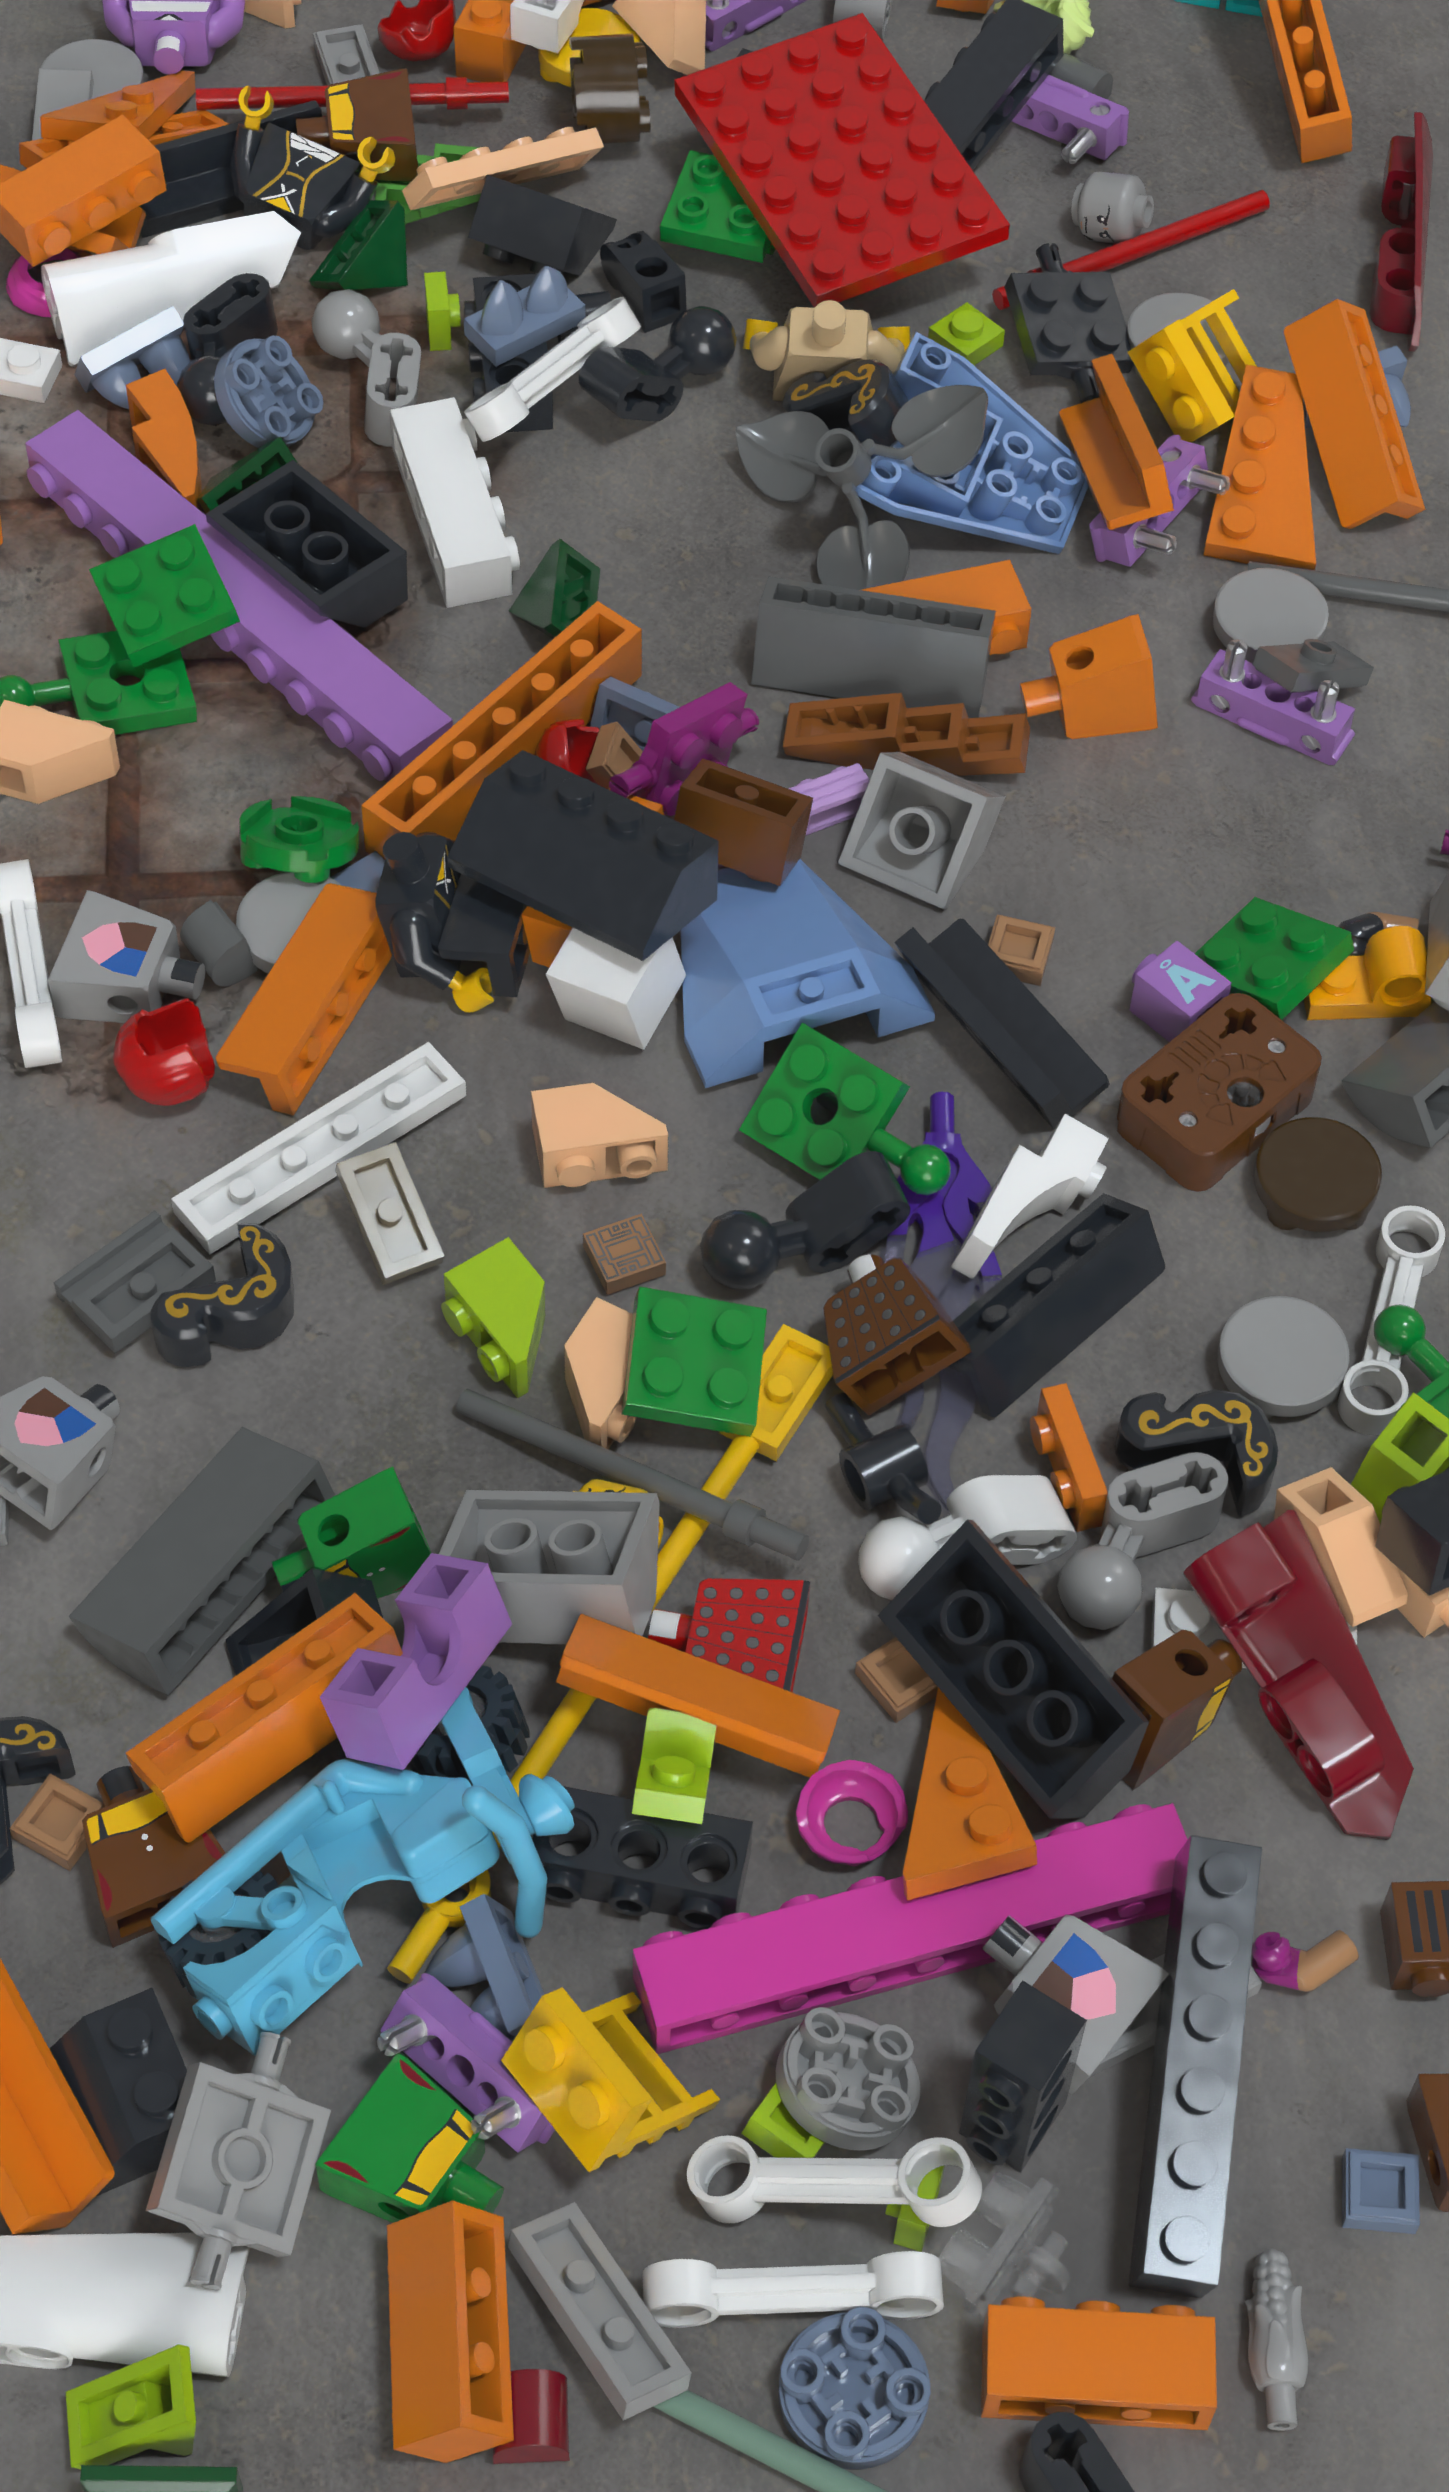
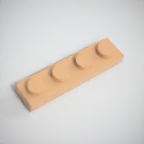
M565 127L549 134L544 140L533 142L531 137H523L512 141L502 150L490 152L489 147H480L466 153L457 161L447 162L445 157L429 160L416 169L418 176L402 192L411 211L482 193L487 175L514 184H521L578 170L594 157L604 145L596 127L575 132L573 127Z

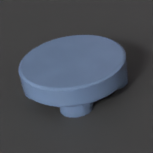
M273 335L265 340H245L227 351L217 364L214 388L220 410L232 429L253 446L260 448L277 437H281L287 447L291 446L309 432L315 415L323 408L321 392L315 385L310 383L303 368L292 356L289 344L279 336Z
M856 2307L848 2312L822 2318L803 2330L789 2347L780 2368L778 2400L783 2421L791 2436L800 2447L843 2469L873 2468L891 2461L904 2452L915 2440L923 2426L931 2394L930 2379L925 2360L912 2339L902 2329L884 2319L876 2310L868 2307Z

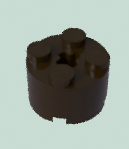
M633 33L570 37L569 46L571 50H580V57L570 58L573 118H577V126H585V130L596 127L603 144L639 142L640 133H650L651 131L649 101L646 100L645 96H639L638 79H646L648 75L646 47L643 46L642 42H634Z

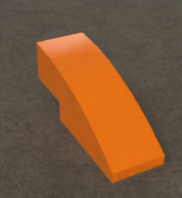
M166 369L126 384L136 458L202 512V506L197 501L198 496L202 492L197 442L191 416L180 390Z

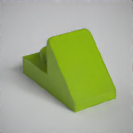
M656 1707L648 1709L632 1814L702 1824L717 1725L676 1710Z
M178 2344L66 2391L71 2467L81 2469V2465H110L147 2449L182 2456L192 2454L196 2415L190 2349L188 2346Z

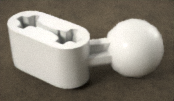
M1041 1475L980 1476L957 1487L947 1498L946 1506L951 1515L925 1526L921 1522L902 1516L879 1522L866 1533L859 1550L858 1565L861 1578L870 1590L880 1597L893 1600L967 1519L975 1521L1012 1565L1040 1564L1053 1560L1064 1554L1077 1541V1533L1048 1477Z

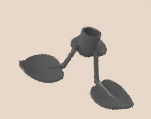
M951 385L932 389L913 397L900 408L892 422L893 434L899 443L904 446L902 448L875 444L872 439H866L860 443L850 431L842 428L829 430L827 425L818 416L803 411L785 412L759 422L739 425L736 427V440L742 463L750 478L766 496L775 501L793 503L808 498L816 486L817 475L828 476L833 483L842 487V491L847 496L857 518L858 527L842 526L832 531L826 537L818 551L817 571L823 585L861 590L904 581L910 561L909 544L902 529L898 524L889 520H882L869 525L867 514L856 492V486L861 484L870 473L872 465L871 456L874 454L897 460H904L912 456L915 467L922 474L930 477H947L960 472L973 461L981 447L985 430L988 395L981 387Z

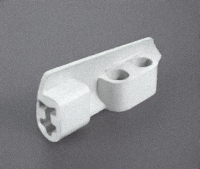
M274 211L168 231L151 239L148 243L149 245L42 265L41 275L47 304L57 338L64 341L68 364L71 367H76L80 357L172 306H174L183 321L185 313L192 306L236 275L245 273L258 274L268 280L271 290L277 288L301 232Z
M195 2233L0 2236V2364L41 2369H64L70 2367L73 2358L131 2365L180 2344L188 2346L190 2349L192 2373L229 2377L234 2364L245 2304L246 2286L243 2273L250 2247L235 2246L231 2248L221 2283L222 2287L220 2290L203 2288L201 2285H195L189 2281L193 2274L203 2239Z

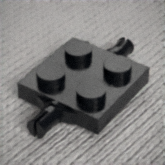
M1046 243L1036 250V256L1042 273H1011L1004 288L1030 376L1057 375L1072 379L1076 383L1080 403L1100 397L1091 360L1113 354L1121 373H1129L1134 365L1128 354V351L1132 348L1129 343L1127 327L1110 271H1067L1063 268L1057 244L1052 243L1049 246V243Z

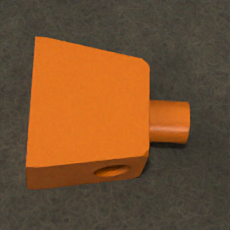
M1139 614L1128 616L1054 642L1049 647L1052 676L1020 683V692L1027 718L1059 711L1065 736L1071 739L1158 728L1152 656Z

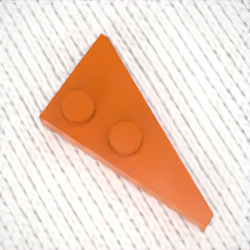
M179 71L176 74L163 76L138 85L125 86L122 90L43 114L40 117L41 138L76 141L115 118L124 115L149 139L196 92L195 72Z
M939 1687L903 1869V1886L907 1901L1037 1865V1845L987 1744Z

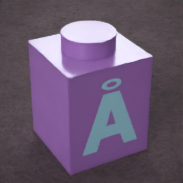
M1175 941L1158 956L1156 954L1147 956L1134 971L1132 976L1134 987L1129 1011L1170 1042L1220 1000L1228 996L1232 983L1179 941Z

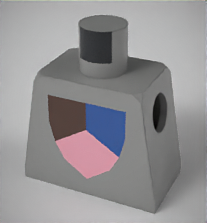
M87 890L48 978L55 1016L66 1019L125 1023L131 1016L142 1009L150 1012L160 1008L167 993L197 999L204 984L205 965L180 959L176 926L170 920L97 892Z
M41 1376L1 1396L0 1495L49 1530L58 1526L106 1473L111 1463L116 1429L113 1419L120 1412L119 1403L115 1395L107 1387L95 1384L78 1396L54 1378Z
M1066 1914L1044 1942L1040 1941L1009 1915L982 1948L1016 1976L994 2004L995 2010L999 2015L1023 1980L1087 2020L1069 2089L1071 2095L1090 2077L1169 1974L1162 1967L1082 1920Z

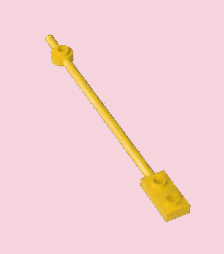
M785 1324L781 1326L762 1358L756 1427L751 1437L719 1431L720 1434L733 1441L701 1490L726 1500L756 1452L777 1462L833 1375L828 1345ZM685 1512L660 1550L657 1561L656 1601L652 1612L706 1531L710 1522ZM572 1688L569 1689L510 1779L518 1797L519 1782L526 1774H532L543 1779L547 1775L596 1700V1697ZM494 1835V1838H495V1840H496V1843H497L498 1847H500V1844L498 1843V1841H497V1839H496V1837H495V1835ZM488 1869L459 1887L469 1893L462 1901L452 1902L444 1897L435 1903L422 1902L424 1912L387 1967L388 1971L395 1978L410 1984L447 1927H462L466 1923L460 1906L482 1894L491 1897V1882Z

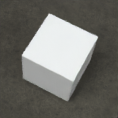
M572 928L549 967L546 976L565 1020L644 1050L683 983L686 973L673 937L648 958L641 961Z

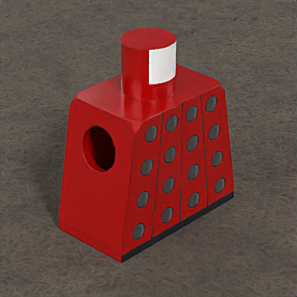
M707 1578L699 1583L693 1615L654 1609L648 1639L793 1693L808 1616L810 1581Z

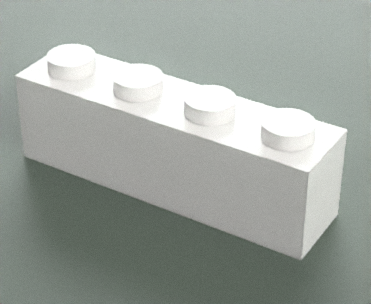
M455 397L391 409L392 449L446 608L512 595V571L520 569L517 545L513 536L504 537L502 530H505L506 525L499 496L490 497L488 490H491V477L485 457L476 458L474 451H477L475 429L468 418L462 419Z

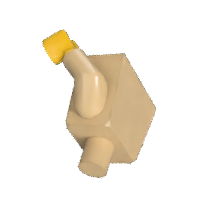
M827 300L819 303L815 308L795 307L790 309L784 326H778L776 322L747 319L743 349L751 350L755 363L761 369L774 370L773 400L783 401L789 387L801 377L812 372H823L828 379L840 368L855 361L878 360L888 366L892 374L895 373L910 343V326L878 328V331L872 329L869 313L863 310L844 309L840 303Z

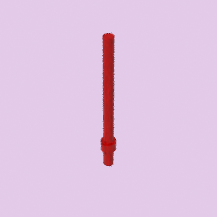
M446 77V83L409 84L411 105L447 104V110L468 109V104L509 103L508 81L467 82V77ZM329 85L251 87L248 108L261 109L265 104L266 91L273 98L274 108H288L310 101H317L320 107H326L325 89ZM244 87L196 88L197 110L241 109L239 94Z
M1264 190L1256 191L1062 264L1063 268L1071 272L1107 271L1264 212L1270 207L1269 197ZM1041 266L1029 270L1027 273H1042ZM1004 286L994 289L992 296L996 307L999 310L1010 307Z

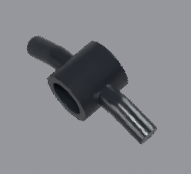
M846 1393L832 1396L826 1402L825 1408L849 1447L840 1451L839 1462L846 1484L857 1503L864 1510H870L894 1499L903 1510L922 1523L932 1524L937 1521L942 1512L939 1501L919 1489L928 1483L929 1474L922 1450L910 1430L904 1425L899 1424L873 1435Z

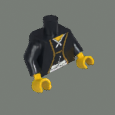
M249 85L245 86L239 94V105L246 116L244 124H238L230 162L235 196L244 203L243 217L274 211L301 232L296 244L297 247L304 250L314 249L323 238H331L345 231L368 205L378 186V183L375 181L377 173H385L394 166V152L391 148L387 147L380 161L371 163L370 155L377 144V140L373 137H367L359 144L357 151L360 162L272 123H268L265 130L260 128V123L262 119L267 118L274 108L273 98L266 91L264 106L258 111H251L248 108L251 87Z
M409 832L396 833L387 839L383 846V854L386 859L375 903L376 911L397 971L401 978L421 977L441 990L448 986L452 989L455 1003L462 1011L467 1013L479 1011L494 1002V998L488 994L492 992L488 969L482 967L464 976L459 972L461 960L441 958L438 948L461 873L447 867V857L455 841L434 832H423L416 836Z

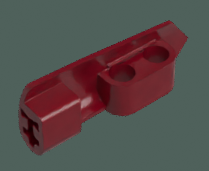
M1414 112L1415 137L1394 136L1390 140L1384 168L1381 208L1384 217L1391 223L1400 225L1401 228L1390 229L1382 235L1373 274L1370 317L1373 323L1385 331L1409 334L1408 351L1416 352L1419 347L1433 167L1432 138L1427 120L1421 112Z
M1287 1510L1265 1527H1262L1259 1522L1255 1523L1212 1548L1192 1562L1185 1569L1183 1575L1259 1686V1702L1266 1718L1344 1834L1389 1840L1414 1768L1337 1604L1298 1515L1294 1510Z

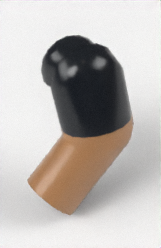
M1368 912L1343 921L1338 927L1351 932L1354 951L1349 956H1362L1365 953L1369 939L1378 931L1394 926H1409L1418 930L1419 919L1380 912Z

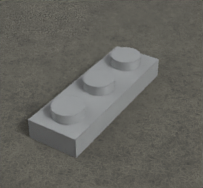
M575 2202L511 2230L508 2244L509 2250L623 2421L688 2390L692 2372Z

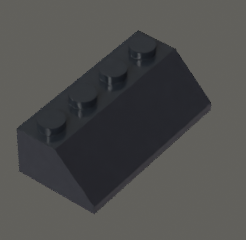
M522 750L484 778L448 854L447 867L644 961L717 900L719 841Z
M967 1519L878 1616L1050 1819L1085 1818L1131 1770L1149 1721L975 1521Z

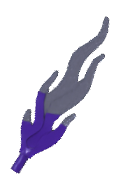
M941 1091L930 1096V1132H926L923 1144L936 1146L947 1155L951 1166L950 1177L947 1184L940 1191L929 1195H922L911 1191L904 1184L901 1174L898 1176L897 1181L910 1205V1214L905 1222L886 1236L887 1245L884 1263L892 1258L904 1259L907 1233L911 1225L916 1221L922 1231V1240L918 1254L910 1268L927 1284L953 1321L969 1307L975 1289L981 1296L984 1295L1002 1279V1273L994 1251L988 1256L974 1279L951 1267L975 1222L971 1214L975 1215L976 1218L978 1217L992 1188L984 1174L966 1152L962 1144L961 1135L955 1133L954 1096L949 1092ZM946 1367L938 1372L941 1392L940 1403L931 1429L925 1460L929 1482L941 1503L948 1510L946 1506L947 1498L954 1491L950 1477V1457L961 1433L973 1415L978 1398L969 1376ZM923 1382L903 1394L905 1407L900 1424L910 1431L923 1410Z

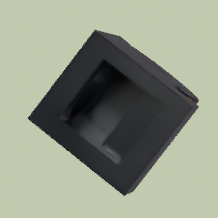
M638 231L622 240L608 242L601 246L600 259L605 276L610 285L615 290H619L635 309V316L644 333L673 323L683 311L687 310L685 273L647 233Z

